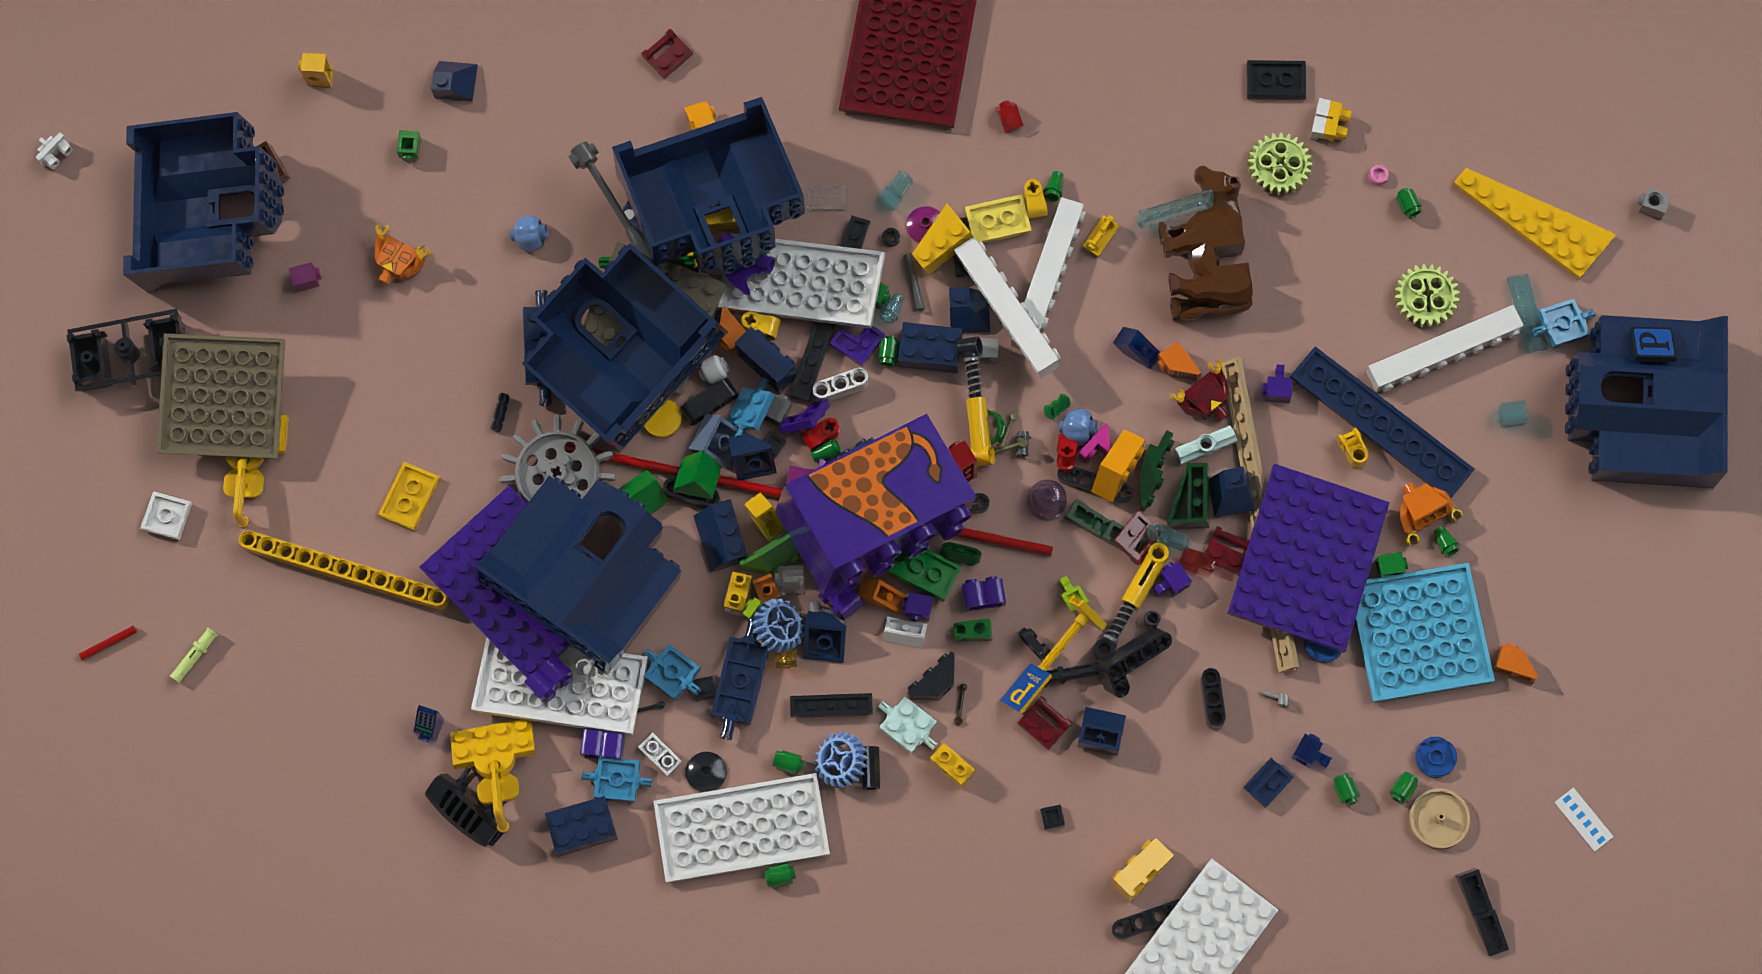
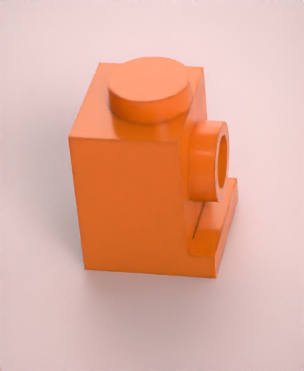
M771 573L752 581L758 598L763 602L774 598L776 600L781 599ZM770 588L771 591L768 594L763 592L764 589Z

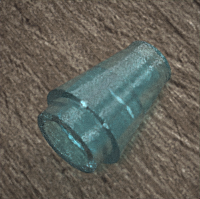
M894 293L881 308L880 317L885 322L894 323V321L898 320L903 301L905 300L901 294Z

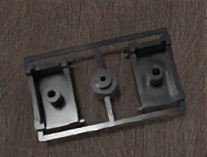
M178 309L67 329L68 335L66 336L70 347L73 369L72 381L75 384V391L83 392L128 381L132 385H137L136 380L154 376L161 377L164 334H186L185 324L182 322ZM172 314L169 318L159 320L152 319L153 317ZM146 319L143 325L148 329L152 356L151 373L135 375L134 363L140 357V350L130 339L127 322ZM121 324L123 338L115 343L114 349L122 361L126 363L128 377L114 380L111 374L107 339L105 338L108 335L105 331H99L96 328ZM91 330V333L76 336L73 334L75 332Z

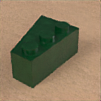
M1187 463L1171 514L1167 520L1169 529L1210 528V469L1208 463Z

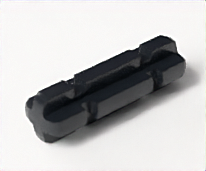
M499 393L498 403H496L493 415L494 421L491 422L490 426L493 431L500 432L502 430V422H504L507 411L506 404L509 403L510 399L508 394Z

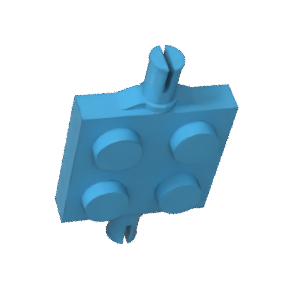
M1575 299L1548 306L1537 311L1542 326L1533 328L1532 333H1534V336L1545 333L1553 348L1590 335L1586 320L1594 318L1595 312L1593 309L1582 312L1578 308Z
M762 377L757 388L742 387L727 419L728 422L738 427L733 437L744 435V432L748 430L759 431L775 397L771 392L764 391L769 382L768 379Z
M670 644L658 655L654 654L650 649L644 652L643 656H648V659L652 662L650 668L644 674L647 680L675 701L687 689L695 695L699 694L698 691L700 692L701 688L693 683L694 678L701 671L697 664Z
M599 756L595 773L582 771V780L594 781V798L605 796L607 800L635 802L639 786H652V778L640 777V760Z

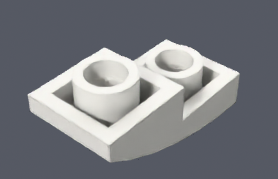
M653 732L638 746L666 776L682 762Z

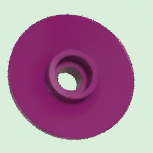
M929 206L913 210L906 222L909 236L914 241L920 243L940 214V211ZM924 220H928L929 224L924 225L922 224V222Z

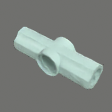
M1231 426L1211 434H1203L1198 439L1175 448L1176 457L1181 465L1200 457L1210 456L1217 450L1237 443L1236 434ZM1208 442L1211 445V447L1209 449H1204L1201 446V443Z

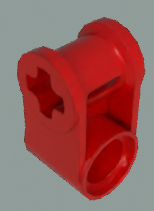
M826 418L810 430L805 429L801 436L809 450L813 451L828 440L836 439L840 434V427L836 419ZM831 425L832 428L834 427V431L831 432L827 427Z
M1059 434L1057 467L1062 471H1070L1075 466L1078 442L1068 439L1064 434Z

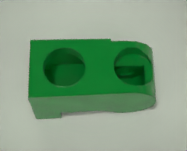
M989 618L953 624L954 641H992V626Z

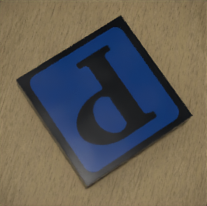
M1631 327L1630 334L1635 361L1676 362L1677 354L1672 328Z

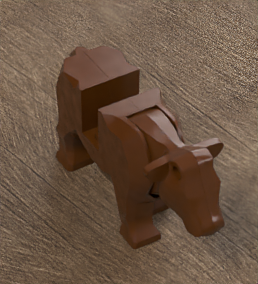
M1199 166L1195 169L1194 181L1201 187L1206 203L1186 224L1175 227L1168 226L1165 222H1159L1158 224L1160 245L1163 244L1165 258H1170L1173 255L1188 254L1189 266L1193 273L1192 279L1189 280L1180 278L1174 273H1169L1168 281L1171 296L1179 294L1189 298L1180 299L1173 297L1170 299L1172 320L1180 317L1182 320L1192 321L1207 314L1232 315L1245 312L1253 305L1249 262L1218 266L1219 258L1242 255L1245 246L1242 217L1238 205V195L1241 189L1239 177L1230 176L1225 172L1213 171L1206 166Z

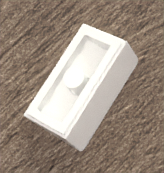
M887 617L883 641L923 648L927 624Z

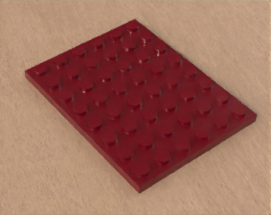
M859 0L839 111L954 128L977 0Z

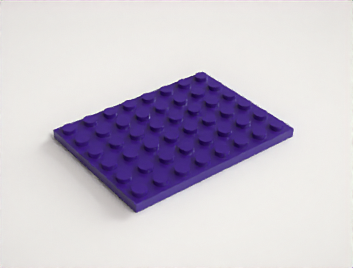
M1274 463L1227 614L1345 653L1390 502Z
M507 486L419 568L527 679L551 656L556 655L559 657L571 645L495 590L493 592L489 591L475 580V566L490 553L527 505L510 486Z

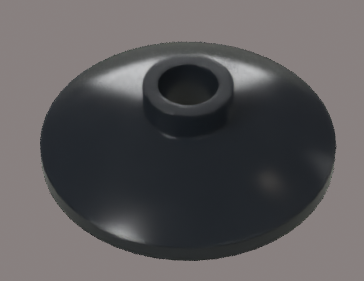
M701 752L694 755L686 767V778L689 784L700 792L717 790L723 785L727 776L725 762L719 755L713 752ZM708 767L710 771L708 774H703L702 769Z

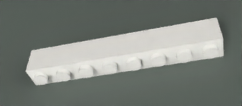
M1061 197L1024 301L1029 310L1027 314L1030 319L1032 317L1035 318L1039 324L1037 329L1040 333L1042 329L1045 330L1049 320V318H1046L1048 311L1052 312L1055 300H1052L1054 293L1058 294L1061 282L1058 281L1061 275H1065L1067 269L1066 259L1071 258L1074 247H1071L1073 240L1077 241L1080 229H1077L1079 222L1083 223L1086 212L1083 211L1084 204ZM1011 338V346L1019 348L1013 338Z
M973 237L954 249L958 260L1039 378L1042 379L1059 368V359L1061 358L1055 348H1050L1048 345L1050 341L1046 334L1039 332L1037 329L1039 324L1035 318L1032 317L1030 319L1027 314L1029 312L1024 302L1019 303L1017 300L1018 294L1015 289L1008 287L1006 284L1008 280L1004 273L997 271L995 268L997 264L993 257L990 256L988 258L985 253L987 249L981 241L977 242Z
M1511 305L1369 365L1366 373L1376 393L1379 391L1387 392L1393 389L1394 385L1401 383V385L1406 384L1417 375L1423 377L1434 368L1442 369L1450 361H1461L1469 353L1477 354L1488 345L1493 347L1500 344L1507 337L1509 339L1515 338L1521 334L1520 332L1524 325L1514 305Z

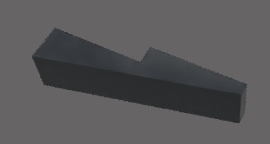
M1473 868L1455 875L1488 956L1509 950L1479 869Z

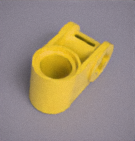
M1036 179L1028 180L1024 185V199L1028 218L1048 216L1041 183ZM1030 188H1033L1034 191H1036V192H1035V193H1032V191L1030 190Z
M746 312L742 316V327L746 331L750 327L754 330L759 329L766 336V340H776L781 322L779 318L754 312Z
M1355 427L1349 433L1337 435L1338 444L1351 467L1355 469L1364 467L1369 453L1358 429ZM1360 454L1363 459L1357 460L1353 455Z

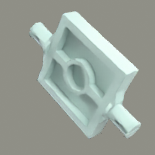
M904 697L893 708L884 701L880 703L878 708L887 714L886 720L879 727L883 733L910 754L923 743L932 750L935 749L938 743L929 737L930 731L937 724L935 719L907 697Z

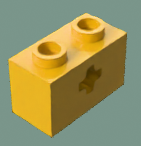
M303 53L302 60H299L298 69L301 71L307 85L331 87L333 68L327 55Z
M761 493L744 504L755 525L768 541H771L785 531L773 506Z
M945 743L930 757V763L961 789L975 774V769Z

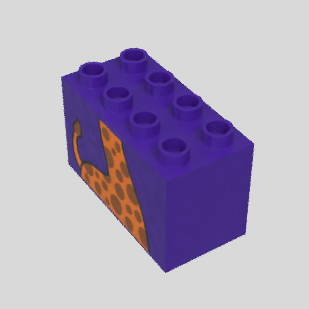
M925 414L785 484L775 512L822 593L824 594L835 588L838 595H842L860 584L857 577L870 570L874 577L882 575L895 566L893 559L905 552L908 558L912 559L929 549L928 541L940 534L943 541H947L960 534L965 529L962 523L972 516L969 509L976 495L929 416Z

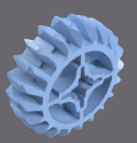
M774 598L765 601L762 606L757 608V613L753 615L755 621L751 625L756 627L752 633L758 634L756 640L762 641L761 647L767 645L768 651L774 649L775 653H786L801 643V638L805 635L802 632L805 630V626L801 624L804 622V619L799 617L801 611H795L796 605L790 606V601L783 602L782 598L777 600Z
M837 732L836 735L829 734V739H823L824 745H818L820 752H815V755L818 756V759L813 761L818 765L815 770L820 773L818 775L819 778L824 779V783L828 785L831 784L833 787L839 786L841 788H845L846 785L853 786V781H859L858 775H865L861 771L862 768L868 767L867 764H864V761L869 759L868 756L863 755L867 751L866 748L862 747L864 743L858 740L857 736L851 735L848 732L844 734ZM848 744L851 751H845L841 745ZM831 769H837L841 775L835 776Z

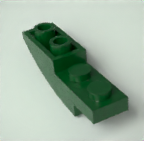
M1168 430L1165 431L1158 447L1152 444L1149 445L1144 457L1139 479V504L1142 511H1145L1147 506L1151 507L1155 496H1153L1155 489L1159 490L1164 482L1162 478L1163 471L1159 469L1162 468L1166 460L1163 457L1165 452H1170L1175 442L1172 440L1174 433Z

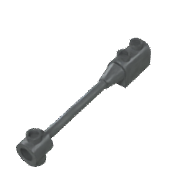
M587 141L576 145L571 150V155L568 156L576 169L588 168L624 226L631 245L653 263L643 235L632 226L594 164L598 160L596 156L599 153L593 143L589 145ZM668 263L655 265L666 276L669 274L667 271L670 268Z

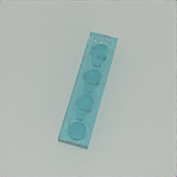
M1212 189L1141 210L1139 211L1137 224L1140 228L1151 227L1159 222L1171 221L1174 218L1187 216L1196 211L1207 210L1213 205L1214 193Z
M1528 273L1508 277L1507 281L1514 307L1524 325L1521 333L1527 354L1547 350L1548 346L1544 333L1534 336V333H1532L1533 328L1542 326L1537 314L1538 309Z

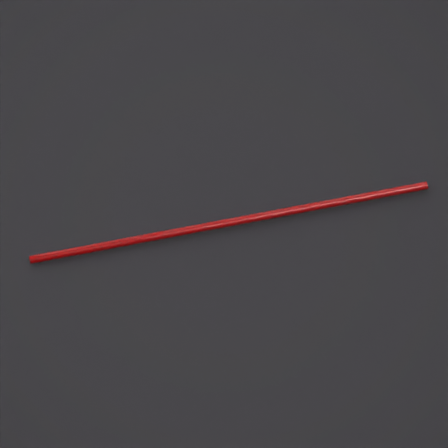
M568 444L566 446L567 453H573L576 449L575 444ZM592 448L596 455L608 452ZM613 453L614 457L607 460V462L672 476H677L680 468ZM720 475L717 483L719 486L756 494L761 493L762 495L780 498L783 491L781 488ZM965 528L957 535L962 538L1051 556L1053 546Z

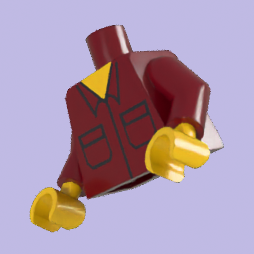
M1216 358V367H1213V364L1209 362L1208 367L1214 370V372L1210 371L1185 392L1182 389L1175 388L1178 396L1170 394V398L1177 400V404L1186 415L1204 420L1214 415L1219 422L1229 415L1223 408L1227 403L1229 392L1221 360Z

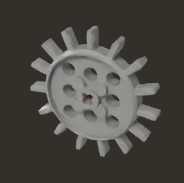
M559 415L554 416V431L543 433L541 425L536 420L531 421L532 428L537 435L535 438L526 442L522 436L518 434L513 435L516 443L523 447L519 457H514L510 454H502L501 457L507 463L516 464L515 475L500 477L499 482L502 484L516 483L519 490L517 494L527 503L541 487V485H535L534 479L538 475H543L544 482L549 475L552 478L557 477L565 483V487L569 488V490H576L580 493V498L582 499L597 480L616 481L615 475L600 473L599 464L613 458V453L608 451L600 455L595 454L592 447L602 437L597 432L587 441L579 437L584 421L579 418L575 422L571 433L561 431L562 420ZM570 443L576 445L573 453L566 452V446ZM550 450H556L557 456L553 460L547 458V453ZM533 456L537 457L538 463L535 466H529L528 460ZM575 462L582 463V468L578 472L572 470ZM560 471L562 474L561 476H556L554 472ZM581 481L588 482V488L584 491H580L578 488Z

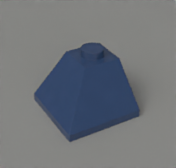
M439 61L433 71L431 85L434 98L473 101L478 64Z
M969 287L949 288L950 327L962 328V333L990 332L989 303L982 293Z
M750 434L728 438L737 479L745 480L777 473L771 444Z
M1243 466L1223 470L1210 478V494L1215 518L1255 510L1248 471Z
M808 611L805 623L803 658L844 663L846 625L829 613Z

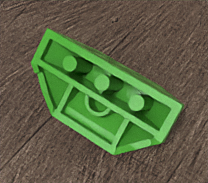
M786 532L739 561V565L743 571L763 575L770 573L771 575H777L785 570V566L790 563L795 564L799 562L802 557Z

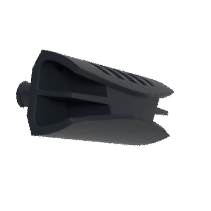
M466 767L457 780H454L448 773L435 777L425 792V796L447 821L468 838L483 847H486L488 844L493 846L505 832H500L497 829L493 804L485 807L466 789L474 777L477 776L476 772L469 775L472 769Z

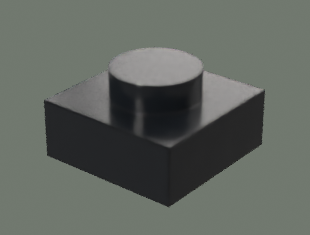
M713 676L693 680V683L701 688V691H698L699 694L695 695L696 701L715 698L716 692Z

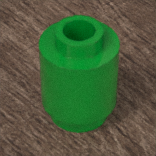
M1403 188L1397 192L1398 195L1395 199L1404 215L1408 218H1413L1422 212V205L1413 189Z
M886 336L885 339H881L878 359L883 366L893 367L898 362L900 341L896 337Z
M777 750L772 766L777 767V770L796 775L797 772L801 773L804 760H801V755L782 750V752Z
M1406 771L1399 775L1390 790L1391 798L1400 804L1403 802L1408 803L1418 786V778Z
M1348 773L1333 779L1335 783L1333 786L1341 804L1345 803L1346 806L1358 802L1357 798L1360 797L1353 778Z
M788 863L770 867L769 870L764 871L768 887L773 886L777 888L793 884V879L796 878L794 867H789Z

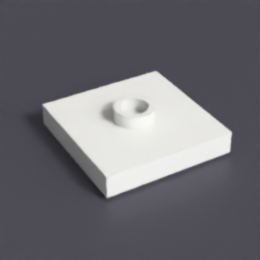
M153 491L140 529L180 541L193 503Z

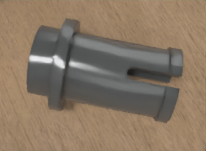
M1017 431V435H1015L1017 443L1021 439H1026L1028 444L1025 447H1016V456L1028 457L1029 439H1031L1028 431Z

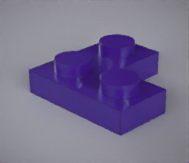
M872 325V328H865L859 337L856 338L843 328H840L831 340L830 346L863 367L880 344L881 339L885 337V333Z
M828 400L813 402L803 413L787 417L778 427L782 434L788 432L793 434L801 429L806 428V430L814 428L818 420L825 416V412L830 407Z

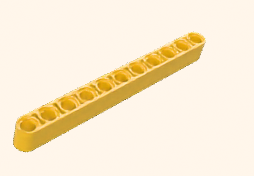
M244 531L239 536V544L244 550L258 556L435 610H445L449 605V598L439 588L253 531ZM249 538H254V542L251 545H245ZM267 544H273L271 550L264 551ZM286 550H292L288 557H283V553ZM304 556H311L308 562L302 563ZM324 561H329L330 563L327 568H321V564ZM348 567L347 573L340 574L341 568ZM366 572L367 577L364 580H359V575ZM382 578H386V579H387V580H386V583H385L384 585H382V586H378V585H377V583H378V581H379L380 579H382ZM398 585H406L403 591H396ZM418 590L425 591L422 597H415ZM437 596H444L441 603H434Z

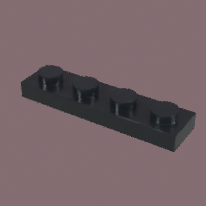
M872 693L790 696L791 718L873 715Z

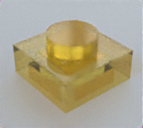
M796 648L786 653H776V668L787 669L797 667Z

